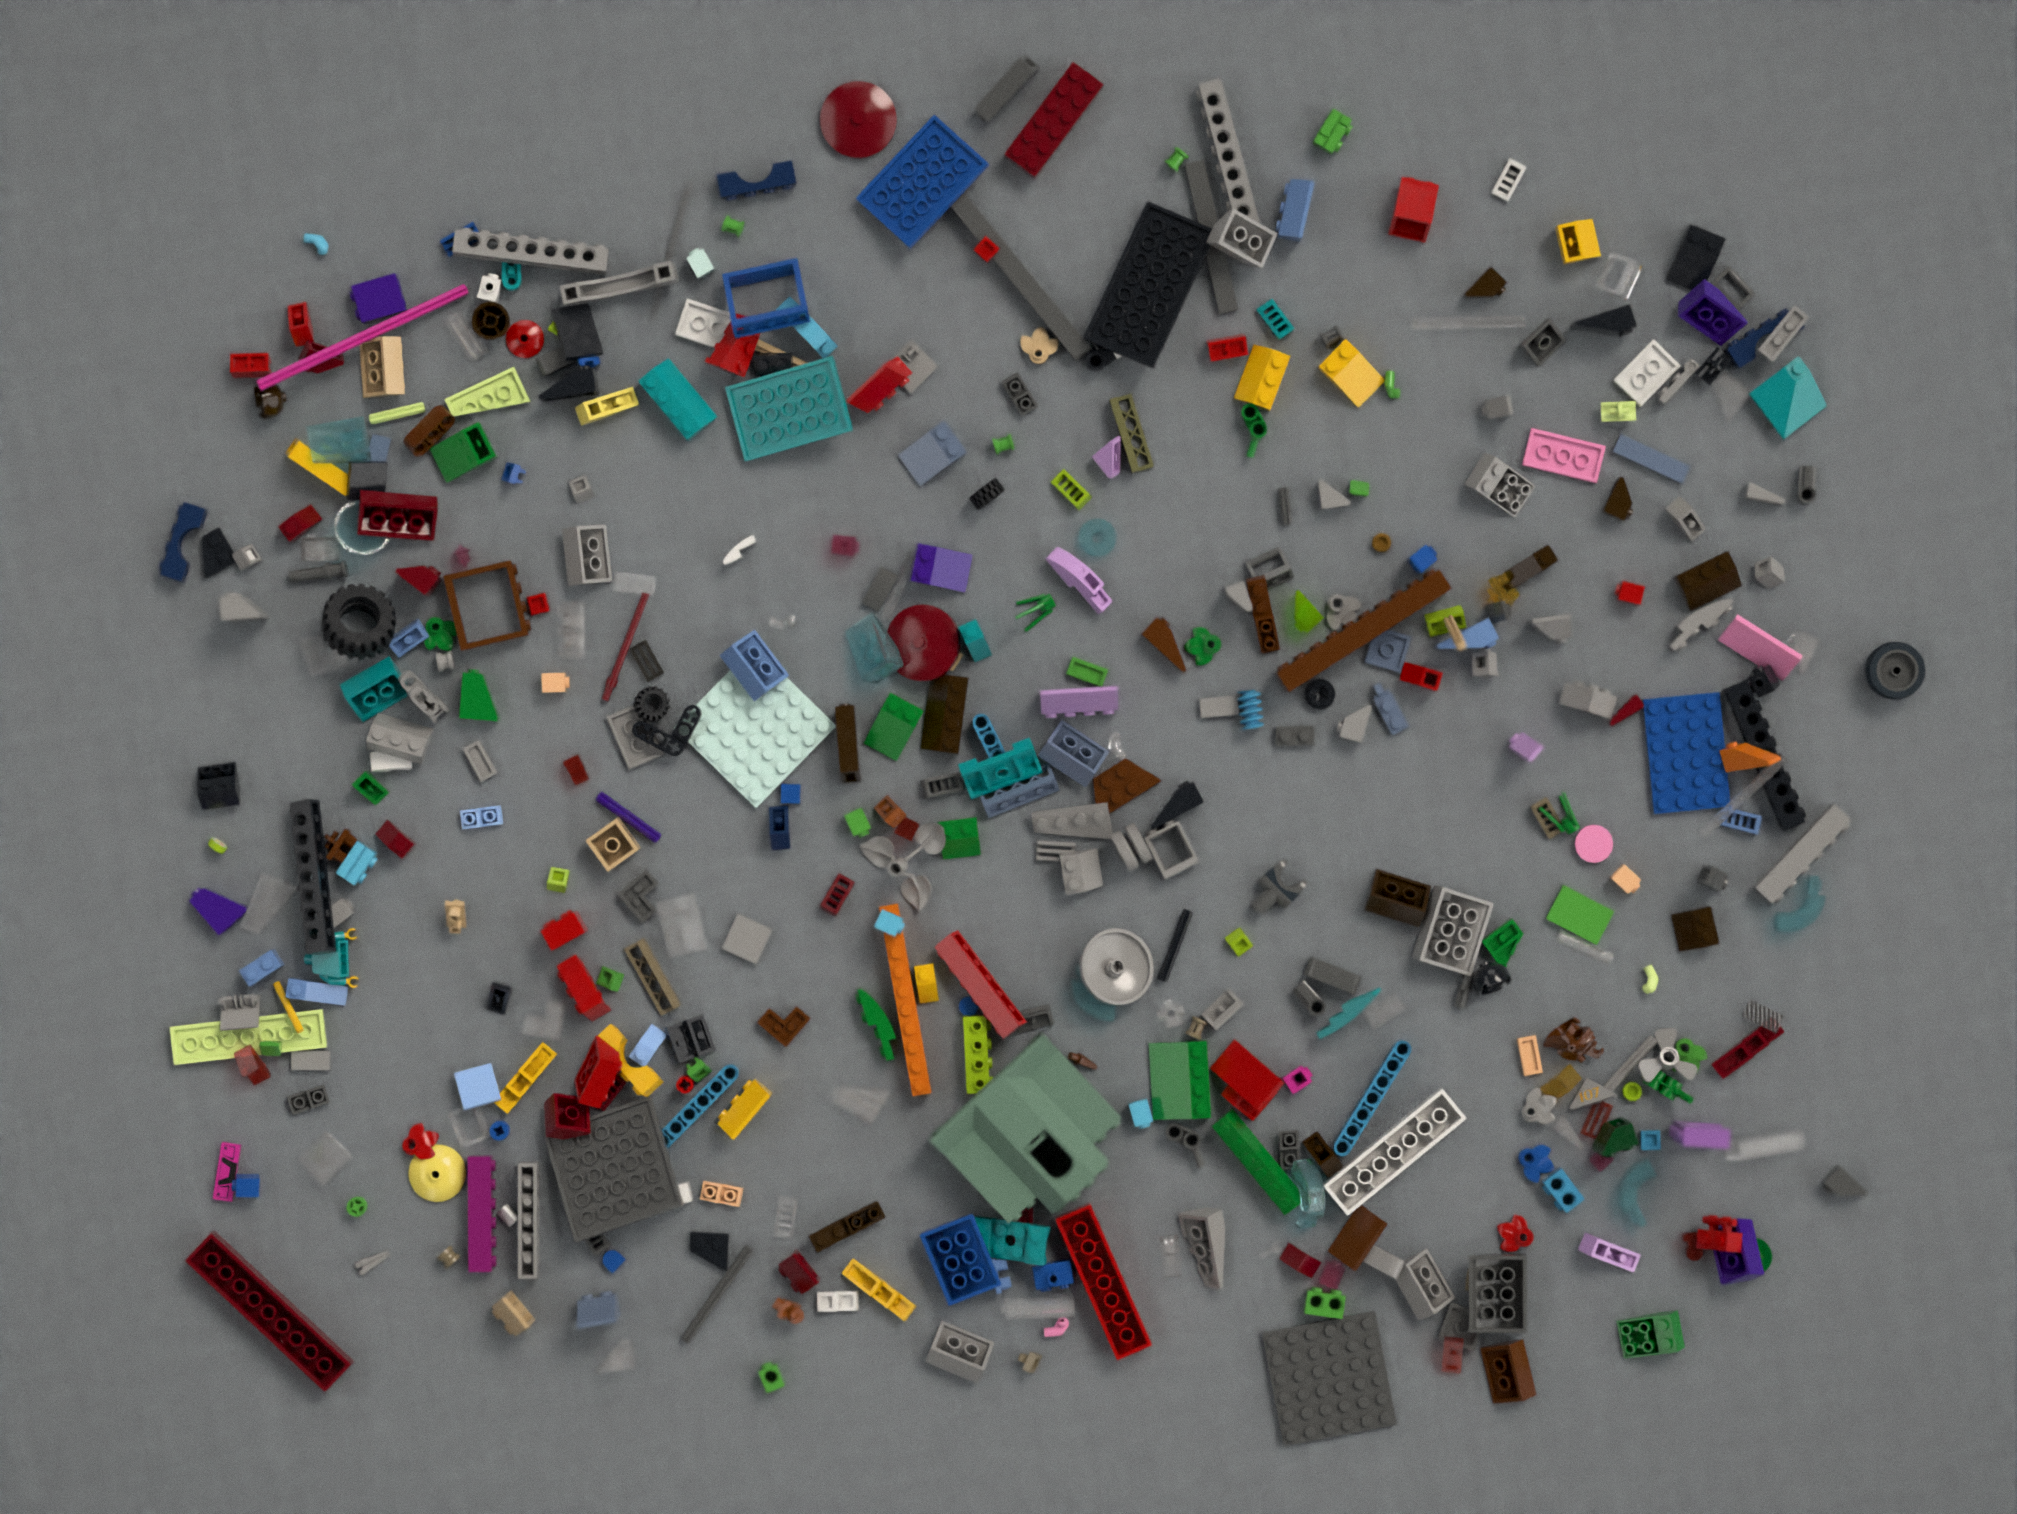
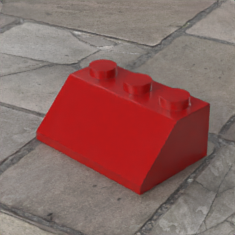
M897 356L882 365L846 401L866 413L873 410L877 412L885 405L883 401L886 398L890 400L897 393L896 389L899 386L902 388L910 381L908 377L913 373Z
M595 1036L574 1079L578 1103L600 1108L602 1103L606 1101L608 1090L614 1085L615 1076L622 1068L619 1052L599 1036Z

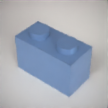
M272 949L239 970V972L250 987L285 964L276 950Z

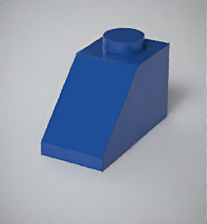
M1424 545L1406 560L1416 573L1420 574L1438 560L1435 557L1438 554L1432 546Z

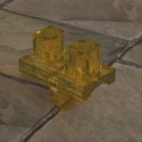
M1505 572L1488 579L1493 589L1490 587L1486 590L1490 595L1486 599L1488 603L1492 600L1495 603L1500 602L1499 596L1502 601L1505 600L1506 604L1509 603L1512 606L1514 601L1520 596L1515 587L1508 592L1503 588V585L1510 581Z

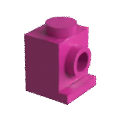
M1300 1065L1282 1076V1079L1292 1094L1310 1084L1312 1082L1310 1077L1313 1075L1307 1066L1303 1068ZM1297 1074L1302 1076L1300 1081H1295Z

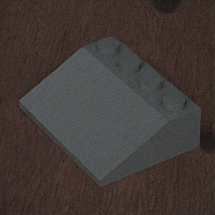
M1525 1253L1469 1255V1333H1527V1255Z

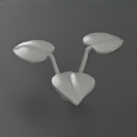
M927 823L919 827L915 833V840L921 845L906 858L895 859V856L892 855L894 845L884 836L874 837L861 844V850L873 864L881 868L888 867V871L892 876L908 877L902 882V894L918 910L923 909L931 897L932 887L930 881L924 875L915 877L914 874L905 873L908 869L907 861L923 847L929 854L941 852L946 842L944 828L937 823Z

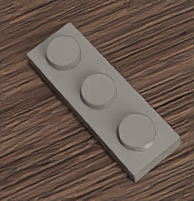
M1794 305L1757 351L1770 362H1774L1808 320L1809 316Z

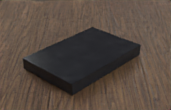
M589 303L551 309V315L565 361L603 355V348Z

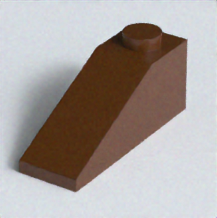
M1156 617L1141 635L1184 673L1186 668L1173 633L1169 628L1171 624L1163 617L1161 619Z

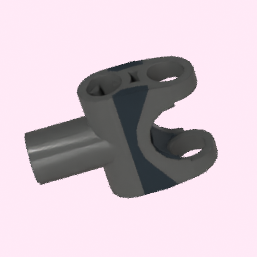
M1285 858L1270 868L1257 881L1264 890L1250 904L1262 916L1276 902L1283 909L1288 907L1308 883L1305 878L1299 884L1293 886H1286L1282 882L1281 872L1288 863Z

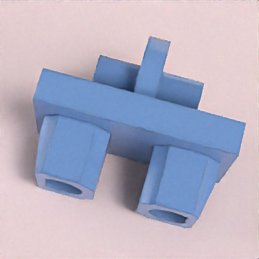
M991 1258L997 1273L998 1271L1008 1269L1006 1259ZM1010 1276L1000 1278L1002 1285L995 1288L996 1294L1012 1287Z

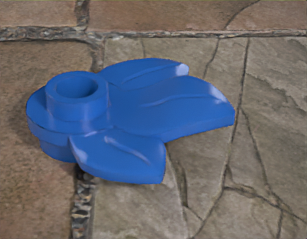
M1537 1145L1533 1149L1525 1148L1518 1155L1519 1163L1524 1166V1175L1532 1182H1539L1540 1173H1548L1555 1169L1552 1161L1547 1157L1551 1152V1148L1546 1145ZM1530 1154L1531 1160L1525 1161V1155Z

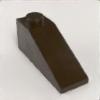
M1548 544L1498 575V578L1507 592L1559 560Z

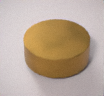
M1379 533L1373 537L1372 547L1377 552H1386L1391 547V539L1387 534Z

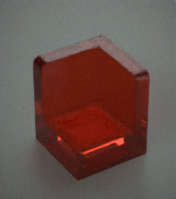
M905 817L898 824L894 833L912 841L920 823Z

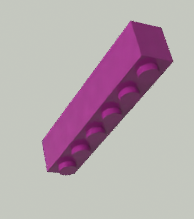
M469 1155L467 1157L468 1272H492L494 1267H497V1256H493V1248L497 1247V1237L493 1236V1229H496L497 1219L493 1217V1210H496V1198H493V1190H496V1179H493V1171H496V1160H493V1155Z

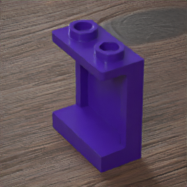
M396 273L351 285L352 291H349L352 302H356L357 305L355 310L356 318L358 321L361 320L363 324L408 310Z

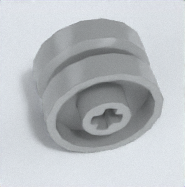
M1134 822L1125 827L1128 839H1125L1119 830L1110 835L1115 844V850L1121 861L1125 862L1129 871L1138 868L1139 864L1135 858L1137 854L1143 863L1153 860Z

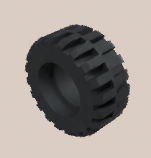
M360 583L359 586L349 584L346 589L341 587L337 589V594L333 592L329 596V600L326 601L322 614L321 631L323 632L325 642H329L328 646L332 650L336 649L338 655H347V659L352 660L353 657H357L358 660H364L367 656L371 659L375 657L376 653L381 654L384 652L385 647H389L391 644L397 618L392 601L389 597L385 598L383 591L379 590L378 592L375 590L376 587L371 585L370 587H364L365 584ZM362 611L371 615L375 619L377 626L371 631L356 633L347 629L342 624L341 618L346 613Z

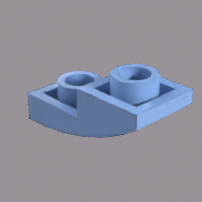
M501 805L460 810L462 830L503 824Z

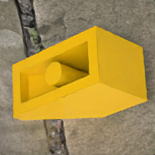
M934 963L915 965L914 969L920 1003L939 1001Z

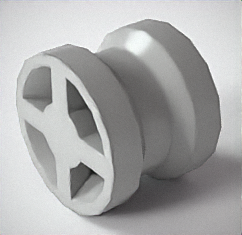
M447 651L446 654L436 653L439 672L448 668L450 670L455 669L452 651Z

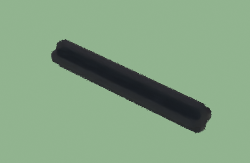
M1183 909L1158 976V979L1163 982H1167L1193 915V912Z

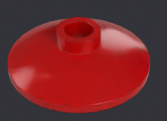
M520 320L512 324L508 329L506 344L515 356L531 358L541 351L544 345V334L540 326L535 322ZM523 335L528 337L526 342L521 341Z

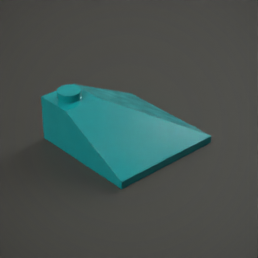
M1799 356L1749 393V396L1782 439H1785L1827 406L1810 370Z

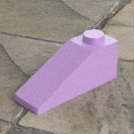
M1520 732V734L1515 733L1509 739L1511 744L1508 747L1524 762H1532L1544 748L1523 732Z
M1586 1232L1578 1248L1579 1251L1591 1257L1631 1272L1635 1271L1641 1254Z

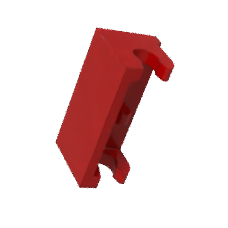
M1244 333L1206 340L1211 362L1249 355Z
M269 353L230 354V373L233 378H261L272 373Z

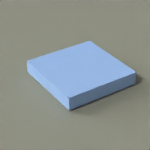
M491 1063L454 1073L464 1111L501 1101Z

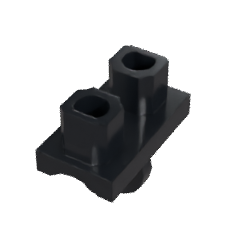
M1716 347L1695 374L1710 386L1732 358L1719 347Z

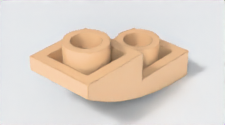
M704 1180L700 1200L740 1207L744 1188Z

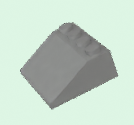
M1434 885L1412 958L1471 976L1494 903Z

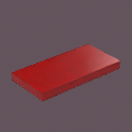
M1235 1039L1210 1067L1213 1072L1259 1112L1285 1083Z

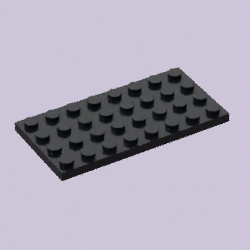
M1147 201L1083 339L1154 370L1212 246L1206 243L1212 228Z

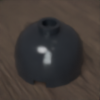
M1490 961L1481 963L1479 965L1480 969L1473 976V985L1478 996L1481 993L1484 996L1502 989L1501 986L1505 982L1507 985L1512 982L1511 975L1505 966L1499 963H1490Z

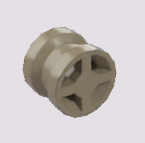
M450 1245L437 1257V1260L442 1261L447 1270L461 1256L456 1254Z

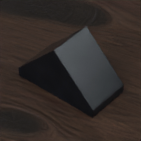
M498 981L492 982L486 1009L505 1015L514 986Z

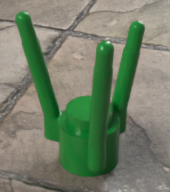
M1042 593L1039 596L1016 602V605L1037 601V605L1015 616V619L1024 617L1038 609L1041 612L1045 611L1024 629L1025 632L1029 631L1045 616L1053 612L1052 609L1056 607V604L1050 593L1047 595Z
M1563 791L1562 796H1559V800L1567 816L1561 819V824L1544 808L1539 807V810L1558 827L1561 833L1565 831L1568 835L1577 831L1580 825L1575 818L1566 793Z

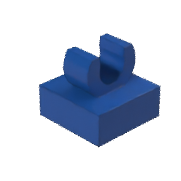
M507 462L501 480L512 484H521L523 481L517 478L518 474H525L526 471L520 469V465Z

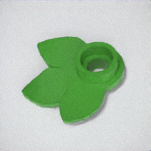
M1682 1038L1675 1045V1050L1679 1054V1060L1696 1065L1698 1070L1700 1068V1061L1708 1058L1705 1049L1702 1046L1694 1045L1690 1039ZM1683 1044H1686L1688 1046L1687 1051H1684L1682 1049Z

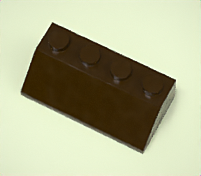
M943 675L929 682L921 749L959 754L969 678Z

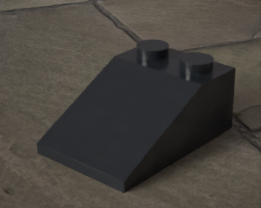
M1692 224L1688 225L1665 280L1689 290L1694 289L1704 279L1708 281L1726 238Z
M1628 304L1575 321L1570 326L1571 329L1608 335L1619 334L1622 337L1631 334L1637 324L1631 305Z
M580 366L577 371L571 372L539 394L538 398L542 402L597 395L599 394L597 372L590 366Z

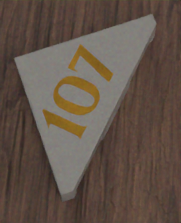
M1586 1078L1570 1109L1575 1111L1585 1106H1591L1613 1097L1616 1098L1617 1094Z

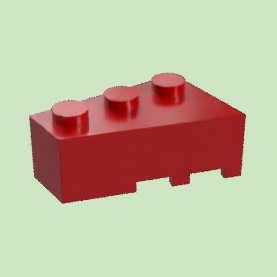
M736 313L737 319L748 317ZM730 322L723 332L725 334L720 343L715 344L714 352L704 362L728 373L745 378L761 333L735 338Z
M575 954L556 966L559 970L557 975L561 982H565L568 986L566 992L571 999H575L577 1004L574 1006L580 1015H585L593 1022L611 1011L610 1006L603 1000L601 991L597 989L592 976L578 955Z

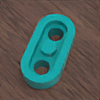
M501 262L504 288L508 291L518 290L522 284L521 264L509 266L508 263ZM511 279H514L516 281L513 285L509 284L508 282Z

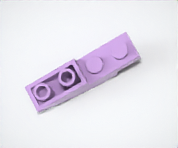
M1056 547L1045 558L1069 588L1075 586L1097 614L1102 613L1112 603V599L1102 589L1104 586L1102 580L1075 556Z

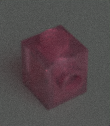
M833 534L831 554L855 557V553H859L860 542L857 541V537Z

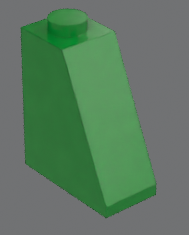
M468 669V673L463 672L459 718L500 721L485 675L479 674V670Z

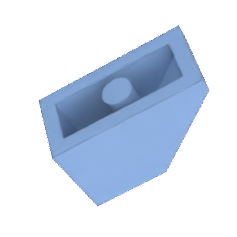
M651 1024L629 1057L641 1066H646L666 1038V1033Z

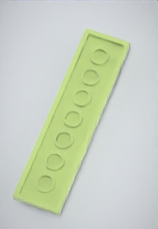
M323 1009L295 1012L304 1029L301 1033L296 1032L287 1013L259 1016L258 1028L220 1031V1021L171 1026L170 1036L174 1065L262 1055L260 1049L261 1041H281V1053L326 1048L327 1038Z

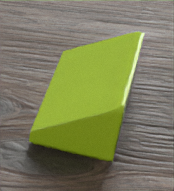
M1461 605L1425 614L1424 618L1429 637L1449 632L1444 623V618H1448L1449 615L1454 617L1459 630L1467 628Z

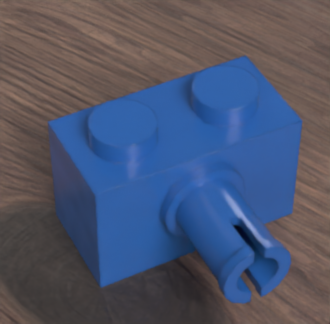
M1070 1258L1047 1262L1044 1266L1032 1265L1036 1290L1040 1289L1041 1292H1047L1052 1290L1051 1287L1059 1286V1289L1071 1287L1070 1284L1074 1283Z

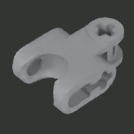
M407 670L399 676L398 681L412 702L434 723L438 721L437 717L444 711L446 713L449 711V708L443 701L436 697L412 671ZM407 678L414 679V683L411 686L405 684Z

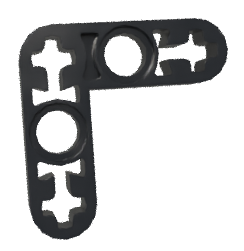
M697 705L686 707L672 735L645 721L636 722L633 725L632 731L634 736L671 756H679L685 750L702 716V710ZM696 709L695 713L698 716L693 717L690 721L694 723L693 726L688 722H684V718L688 720L690 717L688 711ZM644 725V729L648 732H650L651 729L654 730L650 734L649 740L646 738L648 734H638L639 730L637 729V726L640 727ZM686 725L689 728L687 736H682L679 733L680 726ZM656 733H660L664 737L661 744H656L653 740ZM668 738H670L669 743L676 744L677 742L680 751L672 752L673 748L667 745L666 749L663 746L667 743Z

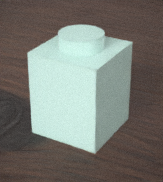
M696 248L688 253L689 257L686 259L699 280L715 271L704 249L699 250V248Z

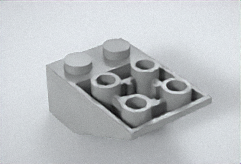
M1484 452L1464 484L1476 494L1516 518L1535 488V485L1496 456Z

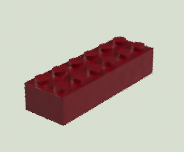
M1072 62L1004 153V157L1033 179H1036L1104 88V84L1075 62Z

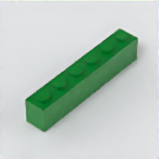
M1233 1108L1219 1117L1211 1127L1280 1211L1286 1215L1296 1208L1305 1196Z

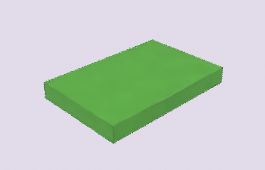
M1562 885L1545 919L1597 945L1615 911Z

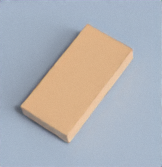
M1536 1035L1516 1038L1523 1076L1543 1073Z

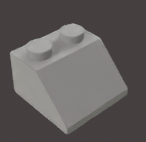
M1097 848L1059 854L1066 895L1086 892L1103 886Z

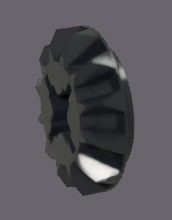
M1315 679L1305 689V700L1314 709H1325L1335 699L1334 687L1327 680ZM1321 686H1323L1322 693L1328 697H1321L1317 702V695H1314L1312 691H1319Z

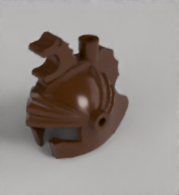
M1572 1017L1556 1027L1543 1043L1544 1047L1557 1049V1054L1568 1061L1578 1060L1580 1063L1586 1059L1584 1054L1600 1059L1604 1052V1048L1600 1050L1595 1049L1597 1041H1593L1595 1039L1594 1032L1588 1026H1578L1577 1024L1581 1021L1576 1017Z

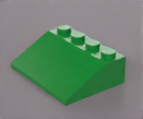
M1207 1041L1149 1043L1153 1120L1211 1118Z

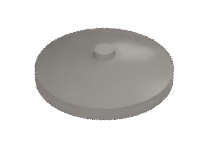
M1115 928L1099 932L1085 944L1080 956L1079 970L1085 988L1094 998L1108 1005L1121 1006L1132 1003L1145 994L1152 982L1154 965L1150 950L1140 937L1128 930Z

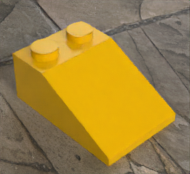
M1347 339L1318 366V369L1357 408L1385 382L1383 377Z

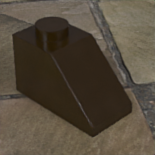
M1490 267L1469 288L1463 297L1465 299L1493 298L1495 295L1499 297L1506 290L1504 286L1507 281Z
M1623 477L1617 478L1601 511L1621 522L1625 521V519L1629 520L1633 512L1631 508L1633 503Z
M1318 1131L1302 1142L1328 1178L1344 1167Z

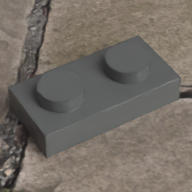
M1314 726L1275 727L1276 746L1315 745Z

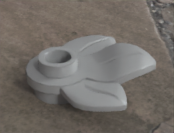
M1339 594L1332 595L1327 602L1329 608L1327 614L1328 624L1333 630H1336L1341 623L1344 625L1349 621L1355 623L1357 621L1355 610L1362 606L1359 600L1354 597L1344 598ZM1335 600H1339L1341 603L1338 608L1333 605Z
M1539 1088L1533 1089L1527 1095L1526 1105L1522 1109L1524 1120L1530 1123L1537 1121L1542 1125L1552 1123L1555 1117L1551 1111L1556 1105L1557 1098L1551 1095L1542 1096ZM1529 1110L1535 1111L1533 1115H1528Z

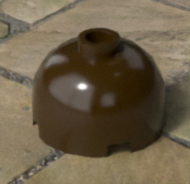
M485 302L474 310L471 324L474 331L481 338L496 340L502 338L507 333L510 327V316L501 304Z
M255 382L254 398L256 408L259 407L262 412L258 413L261 420L278 416L283 410L284 403L287 402L285 391H281L277 384L260 390L257 382Z

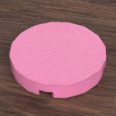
M1589 825L1582 828L1576 835L1574 846L1580 858L1586 862L1597 863L1605 860L1610 855L1613 848V839L1609 831L1604 827Z

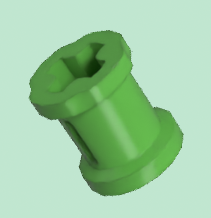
M1175 147V151L1164 163L1177 172L1179 166L1189 156L1180 148Z
M727 215L721 230L736 234V237L740 238L745 221L739 222Z
M1011 434L999 439L992 438L996 455L1009 449L1015 450Z

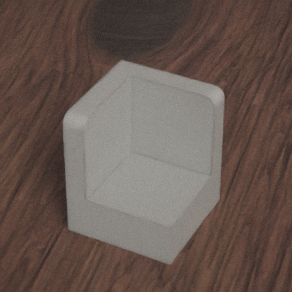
M1770 556L1755 563V577L1766 588L1771 589L1785 582L1784 567Z

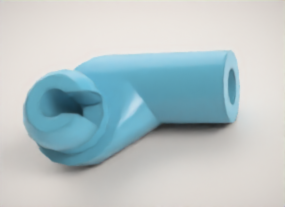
M304 234V243L314 244L320 255L327 254L329 246L323 236Z

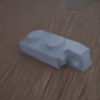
M1381 683L1373 685L1377 694L1373 697L1374 703L1391 735L1408 728L1409 725L1389 689L1384 691Z

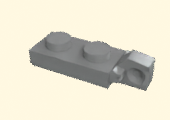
M1693 359L1684 364V372L1682 374L1678 372L1671 380L1673 384L1669 388L1665 387L1658 394L1660 396L1658 403L1662 406L1668 403L1700 367Z

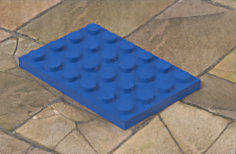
M933 115L856 197V200L911 249L986 170L989 163L936 115Z
M1720 692L1643 699L1653 814L1731 807L1728 773L1725 771L1719 750L1725 748Z

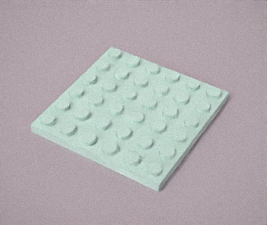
M730 670L697 703V706L702 710V716L689 743L757 808L826 738L836 725L788 678L784 679L756 701H753ZM696 709L691 710L689 712V719L686 720L684 718L683 721L688 722L693 726L694 723L690 721L693 717L698 716V714L695 713ZM682 725L679 728V733L682 736H687L689 728L686 725Z

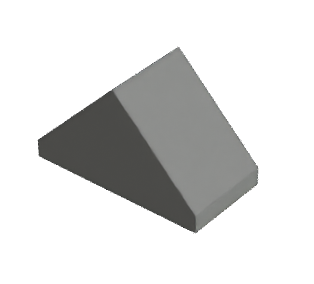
M1322 479L1318 481L1321 510L1350 505L1351 501Z

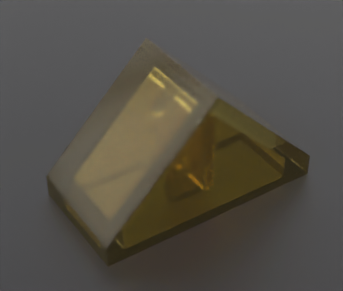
M1569 1063L1540 1088L1546 1095L1559 1099L1569 1093L1582 1078Z

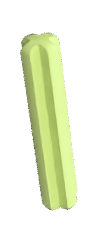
M423 402L373 413L369 415V421L371 424H378L424 413L425 405Z

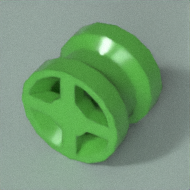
M357 1196L349 1200L346 1208L351 1216L358 1217L366 1212L368 1204L363 1197Z

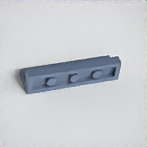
M1050 764L1041 765L1042 771L1048 770L1050 775L1045 777H1038L1039 774L1028 778L1031 780L1025 785L1020 784L1022 781L1011 784L1010 786L1013 787L1007 792L1002 791L1004 788L993 791L992 793H995L994 796L985 800L984 795L980 796L988 818L1059 791L1060 789Z

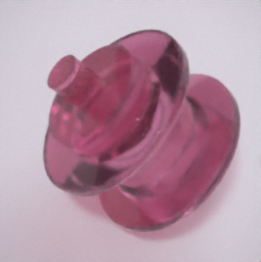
M462 544L458 545L459 549L452 553L457 555V560L454 563L463 564V567H467V563L470 562V559H473V557L468 555L471 549L462 547Z

